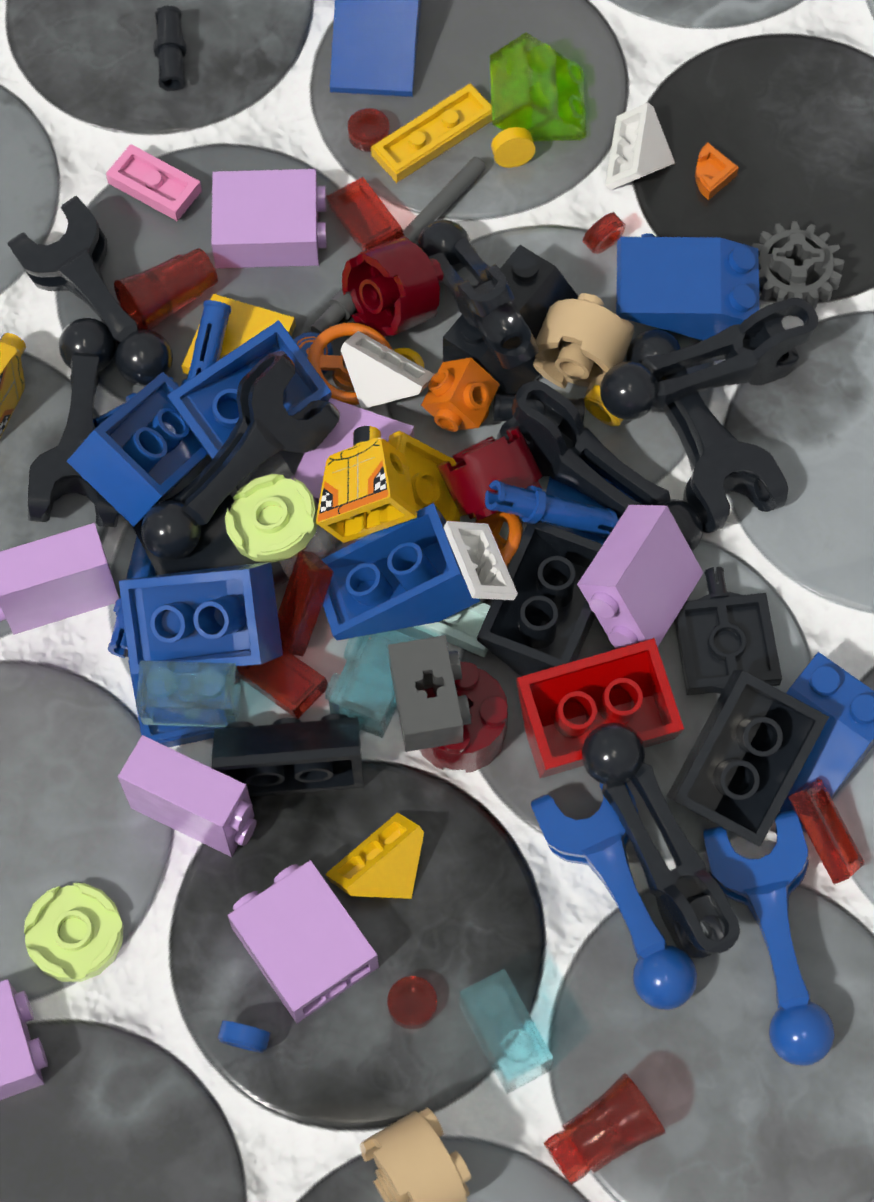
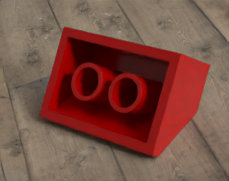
M655 638L524 675L516 679L525 731L540 779L584 766L582 761L584 741L592 730L602 724L621 723L629 726L640 736L644 748L676 739L684 730Z

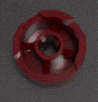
M403 236L367 249L346 261L342 272L343 295L351 294L353 304L358 313L352 315L356 323L367 325L377 330L384 337L393 336L436 317L437 308L440 304L439 283L443 281L444 274L440 263L436 259H429L417 244Z
M519 426L506 430L509 439L503 436L495 440L491 436L452 455L456 462L453 466L450 461H444L437 465L461 516L468 515L469 519L475 518L478 521L498 512L487 509L485 505L487 490L498 493L497 490L489 487L490 483L494 480L525 489L529 486L542 488L538 481L542 478V474Z
M460 661L462 679L454 681L457 696H467L471 724L463 725L462 743L421 749L420 752L436 768L443 770V767L452 770H466L465 773H469L489 765L501 752L507 733L508 705L507 697L496 679L485 670L477 668L475 664ZM433 688L424 689L428 698L437 697L433 692Z

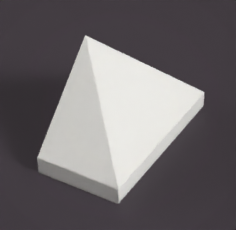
M646 103L616 116L605 183L607 188L612 190L675 163L652 105Z
M357 331L347 339L341 348V353L362 409L418 395L428 386L431 378L435 375L360 331Z
M447 521L443 528L471 597L477 599L514 600L518 593L489 525L485 523Z

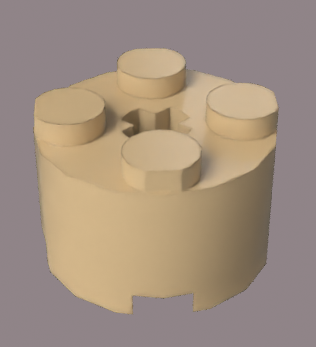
M581 293L578 299L559 300L550 306L537 336L536 343L539 352L536 355L533 366L545 379L563 389L566 388L568 382L588 387L585 393L587 395L594 385L601 386L602 379L610 368L623 362L634 334L633 324L625 319H621L618 315L603 307V301L596 295Z
M429 1108L419 1113L413 1111L360 1144L363 1160L368 1162L374 1158L378 1167L375 1171L377 1179L373 1182L384 1202H467L470 1192L465 1182L471 1179L470 1172L457 1151L449 1154L439 1138L443 1136L442 1127Z

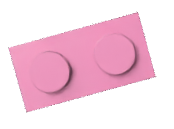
M132 144L127 147L106 173L108 184L177 222L202 192L200 181Z

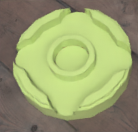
M270 474L255 478L241 487L233 497L234 503L231 505L230 511L227 508L225 515L227 534L240 554L256 562L274 563L291 558L307 546L316 533L318 508L313 495L303 482L297 479L295 481L286 479L284 475Z
M73 883V885H67L62 888L58 886L50 889L33 903L25 919V944L29 957L45 975L62 982H82L100 975L114 962L123 943L124 925L115 903L102 890L86 883Z

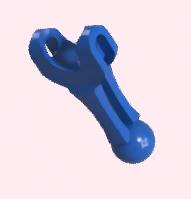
M626 783L627 791L639 815L634 796ZM542 795L533 799L531 807L551 852L566 862L588 865L605 885L618 906L629 930L638 958L633 971V983L639 997L651 1007L661 1010H671L685 1004L693 995L697 985L696 967L692 959L683 950L667 945L665 937L651 919L636 889L630 871L626 846L630 839L607 799L603 795L600 809L590 818L580 820L566 817L556 805L553 797L549 795Z
M794 810L777 814L775 818L777 843L771 853L760 859H746L736 853L728 839L727 831L723 827L705 829L703 836L712 877L719 884L727 898L748 906L760 928L769 952L776 982L778 1010L773 1015L769 1026L771 1045L775 1052L788 1063L798 1066L815 1064L829 1053L834 1042V1026L828 1013L821 1006L810 1001V994L800 973L791 940L789 895L803 881L809 866L808 848L798 815Z

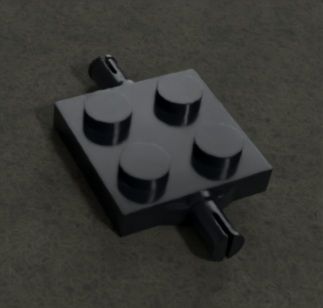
M714 567L708 568L704 571L709 594L698 600L686 601L674 620L686 694H721L733 670H743L771 686H780L782 674L766 593L741 595L727 592L724 568L716 567L715 573Z

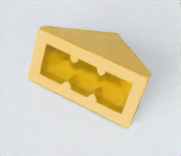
M397 812L325 875L330 882L350 896L412 899L424 831L418 824Z

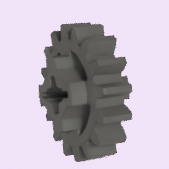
M793 221L790 230H785L778 223L775 224L773 235L765 231L760 234L759 243H753L752 247L758 248L759 288L763 287L760 297L762 301H766L771 297L777 299L776 302L790 298H802L816 309L818 299L825 302L830 300L833 290H838L842 278L841 273L844 260L838 258L840 252L839 245L828 246L830 237L828 232L818 237L814 234L815 225L810 224L806 231L799 229L797 221Z

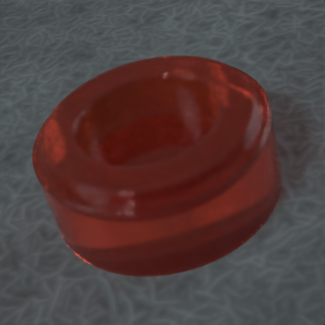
M361 109L355 112L348 121L349 141L355 148L361 151L371 152V146L390 135L389 120L384 113L377 109Z
M615 212L609 213L589 228L582 241L593 254L602 253L622 236L625 231V223Z
M408 976L398 980L388 993L387 1004L389 1014L396 1024L406 1029H419L426 1026L434 1018L437 1011V995L433 986L427 980L417 976Z

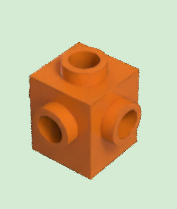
M472 357L442 362L438 372L431 378L428 384L429 390L421 406L434 417V421L439 427L447 431L456 432L458 430L479 428L489 414V406L500 384Z

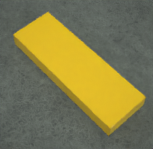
M469 83L371 146V156L398 183L495 120L496 109Z

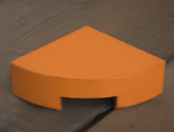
M708 142L699 153L695 169V180L698 189L709 201L737 176L739 167Z

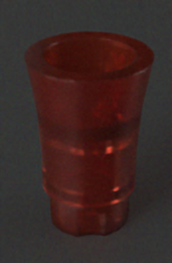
M197 248L187 254H178L138 274L116 280L114 282V290L121 308L138 323V329L153 330L163 320L202 297L203 292L218 283V276L207 254L202 249Z
M623 1073L600 1097L582 1112L561 1126L563 1130L549 1137L543 1144L566 1180L572 1185L584 1178L590 1171L592 1174H595L613 1160L639 1145L666 1134L641 1091L626 1073Z

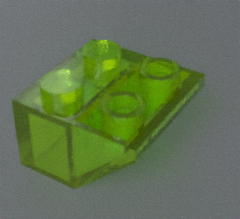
M527 32L490 55L492 125L501 130L511 127L525 128L531 133L533 141L582 140L587 137L584 73L582 67Z

